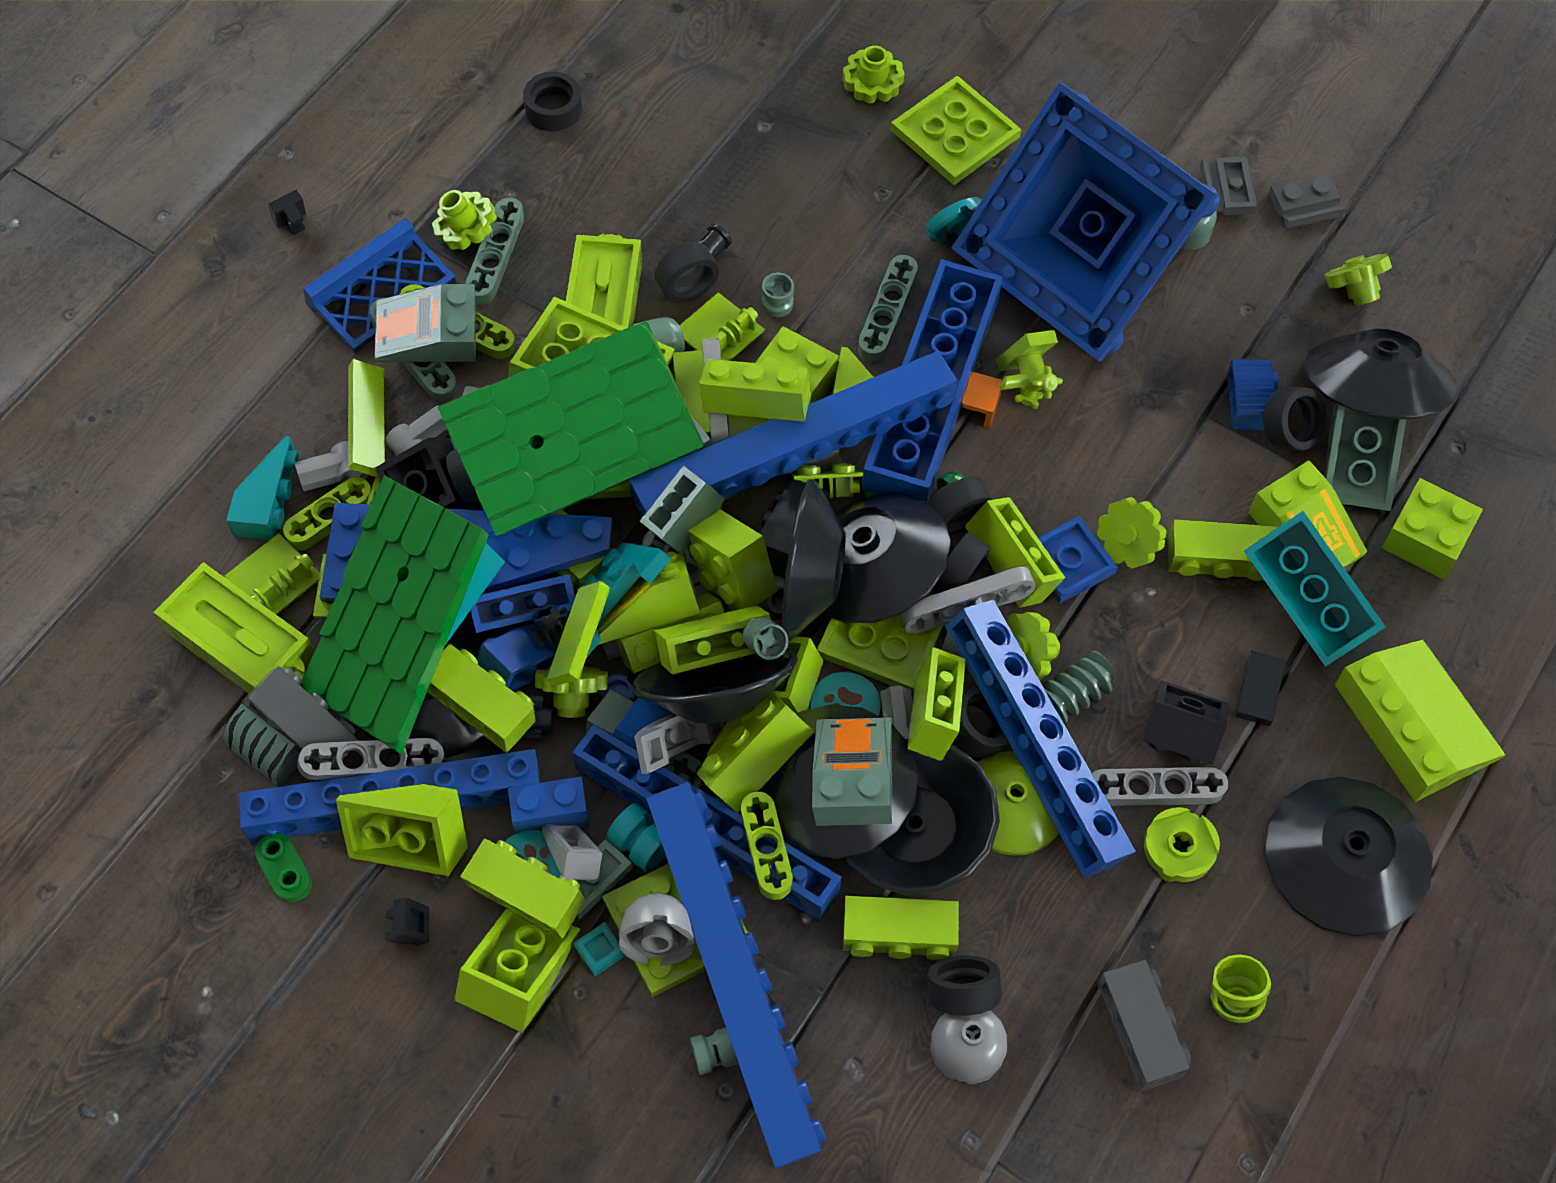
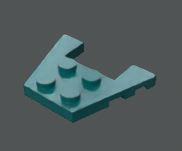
M625 542L617 549H611L602 561L603 566L595 575H589L580 586L581 588L602 581L610 587L598 625L640 576L651 583L669 563L671 557L658 548ZM597 628L588 655L601 641Z

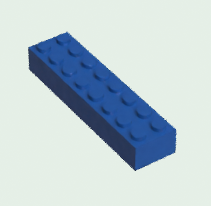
M943 259L940 260L902 365L939 350L958 380L956 400H953L944 408H935L925 412L916 420H906L894 425L885 433H876L863 469L861 490L877 495L902 493L926 502L929 501L962 407L961 402L971 372L975 370L999 301L1003 276Z

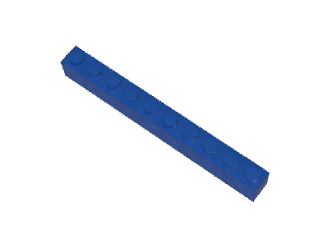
M938 350L809 404L805 422L773 419L629 479L631 497L643 518L679 470L685 466L721 496L729 499L739 491L750 486H760L770 478L783 472H793L800 465L809 461L824 459L831 452L842 447H852L868 436L876 433H885L894 425L906 420H916L925 412L948 406L953 400H956L958 380Z
M688 781L646 797L681 900L688 913L696 943L775 1168H781L821 1153L823 1149L820 1143L827 1141L819 1118L812 1120L807 1104L812 1103L813 1100L805 1079L798 1082L793 1066L799 1065V1061L792 1042L785 1044L780 1032L781 1028L786 1027L778 1004L775 1006L770 1004L767 992L773 990L766 969L758 970L753 955L758 954L759 949L752 931L747 933L744 931L741 919L747 917L739 895L732 897L728 883L734 881L726 859L719 861L715 847L721 846L714 825L707 826L703 812L708 811L701 789L695 791Z

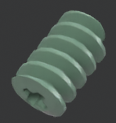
M1092 651L1088 653L1086 658H1081L1075 665L1067 667L1064 673H1058L1053 680L1044 682L1043 688L1062 722L1065 724L1068 722L1066 711L1072 716L1079 714L1077 703L1080 707L1087 709L1091 704L1089 697L1096 702L1101 700L1100 690L1105 694H1110L1113 690L1110 681L1114 680L1115 674L1108 660L1099 652Z

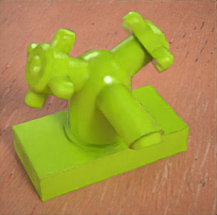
M1054 330L1025 334L995 359L999 371L1019 369L1020 374L1005 376L999 384L1000 390L1019 388L1021 393L1015 396V402H1021L1025 406L1037 409L1039 406L1037 400L1042 399L1043 395L1045 398L1050 399L1052 391L1056 389L1058 384L1063 382L1062 378L1052 374L1050 366H1044L1042 359L1043 354L1058 343Z

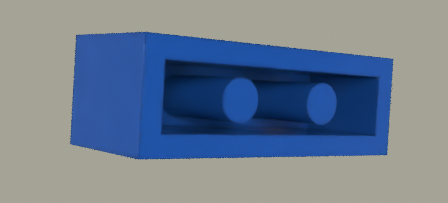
M570 574L482 594L464 619L467 635L532 620L533 614L538 609L550 604L555 605L558 610L566 607L567 611H570L575 600Z

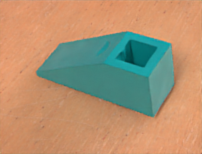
M285 436L234 491L226 520L234 537L269 541L276 536L277 529H282L284 524L283 506L285 500L290 499L292 492V482L290 479L292 471L297 470L295 462L299 461V451L295 450L291 437Z

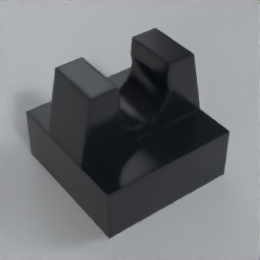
M297 189L268 203L271 218L277 228L287 224L294 235L305 230V226L302 223L303 215L306 214L303 198Z
M406 897L394 900L393 908L386 911V918L393 921V930L385 933V940L392 943H410L416 946L429 943V906Z

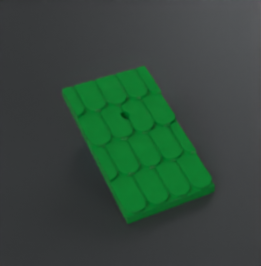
M646 321L437 407L496 536L506 534L629 481L631 478L705 448L649 323Z
M384 475L360 526L363 528V531L344 570V581L319 634L322 637L303 676L302 688L309 694L312 692L318 694L326 701L330 709L402 755L445 645L505 561L486 543L489 534L484 529Z

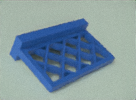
M404 218L304 287L303 292L306 305L313 312H317L355 353L376 338V328H371L373 324L370 317L372 303L380 299L375 297L376 285L395 286L394 296H397L399 287L417 284L427 288L439 284H452L456 279L455 275L414 232V226L410 221ZM412 245H415L422 253L421 261L402 259L403 252ZM384 265L397 266L396 279L377 277L378 269ZM401 267L420 269L419 281L400 279ZM424 269L437 270L443 278L436 283L423 282ZM358 283L371 284L370 297L352 295V287ZM332 301L346 302L344 315L330 314L325 306ZM350 302L369 304L368 317L350 316ZM348 323L365 324L366 333L354 340L347 333Z

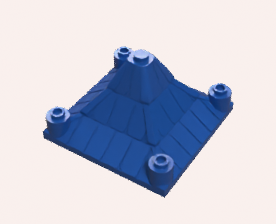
M1059 82L951 248L979 270L1003 276L1001 287L1096 360L1103 361L1107 354L1114 353L1121 347L1124 327L1135 314L1142 301L1149 294L1156 281L1163 274L1200 219L1211 216L1217 210L1220 198L1214 187L1201 183L1092 105L1086 95L1076 92L1064 83Z

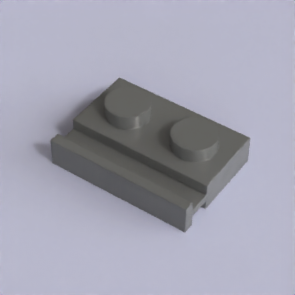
M1247 157L1216 158L1215 161H1207V158H1202L1200 170L1203 183L1214 187L1220 198L1216 212L1223 213V215L1254 214L1257 204Z
M1329 174L1271 186L1269 196L1279 217L1283 218L1285 222V229L1342 217L1346 210L1345 205H1342L1340 202L1341 197Z

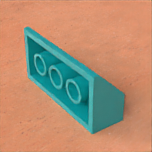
M1301 511L1244 550L1325 667L1386 627L1304 511Z

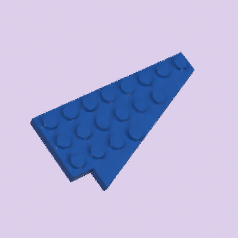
M335 503L319 596L321 602L333 604L344 581V570L363 531V528L360 526L370 507L369 504ZM448 509L484 529L489 534L486 543L505 561L482 594L495 592L604 557L611 547L612 517L550 514L506 534L496 536L485 511Z

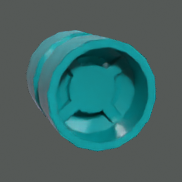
M633 803L628 806L615 819L607 832L606 839L621 853L628 850L630 852L629 859L646 873L652 871L666 857L656 825L653 824V816L639 803Z

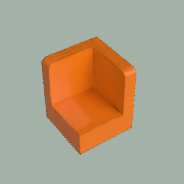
M971 372L961 406L986 414L984 427L990 429L1002 390H1000L999 384L1002 380Z

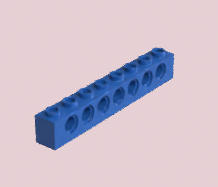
M992 600L963 608L945 625V628L961 657L966 659V666L1084 879L1116 866L1136 851L995 601Z
M594 724L572 752L576 770L630 804L639 803L650 814L651 811L646 797L687 782L664 767L648 774H642L637 751ZM692 785L695 791L699 790L698 788ZM702 791L708 806V811L703 812L707 826L714 825L721 846L715 847L718 858L720 860L726 859L728 865L757 882L741 815ZM762 837L755 844L756 849L763 854L773 853L778 846L771 837ZM784 842L793 881L790 893L782 899L820 922L840 892L842 877ZM775 863L769 864L770 880L766 883H772L774 888L781 887V881L785 878H778Z
M532 749L239 793L240 828L250 843L259 842L264 836L281 833L287 837L341 830L342 825L336 803L339 795L421 784L456 789L458 791L461 811L510 804L508 788L541 783L536 750Z

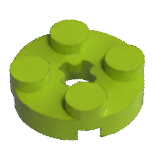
M1182 807L1167 809L1159 813L1148 827L1144 836V852L1148 862L1163 880L1169 882H1190L1206 875L1214 865L1220 847L1219 836L1213 824L1203 815L1200 818L1198 815L1190 813V809ZM1175 837H1180L1183 842L1189 841L1191 846L1186 849V852H1180V850L1174 848Z

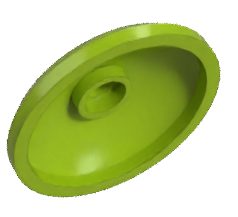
M998 752L992 757L983 758L978 761L997 793L1000 824L991 850L1005 855H1027L1037 852L1053 842L1059 835V832L1015 752ZM1013 789H1017L1022 793L1023 796L1018 798L1011 795L1010 791Z

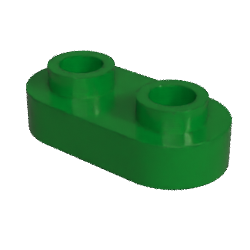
M281 833L266 835L261 838L256 846L255 856L278 898L287 903H296L303 900L311 890L312 880L290 839ZM271 847H280L279 851L276 854H268V851ZM296 876V881L293 884H284L287 877Z

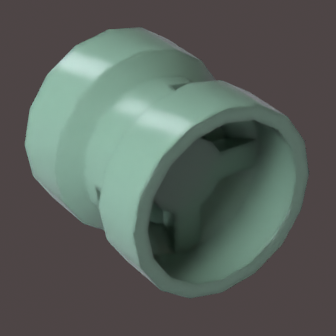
M779 272L766 276L762 283V308L771 317H784L793 309V280L790 276Z
M767 617L752 619L747 623L743 631V639L746 646L765 660L779 658L788 647L789 639L786 631Z
M726 1027L716 1030L711 1036L705 1037L700 1034L690 1037L695 1063L700 1076L711 1073L714 1067L723 1066L729 1068L737 1065L736 1054ZM713 1045L716 1047L718 1056L715 1055Z

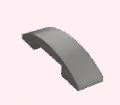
M671 714L645 726L635 735L641 773L648 774L669 764V758L698 744H711L715 742L727 721L694 723L678 715Z

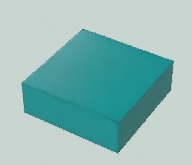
M605 922L573 943L574 948L594 977L626 956L620 950L619 942Z

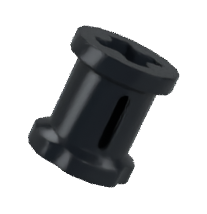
M714 223L707 228V233L700 241L694 242L704 244L715 259V256L722 249H727L732 244V239L723 227Z

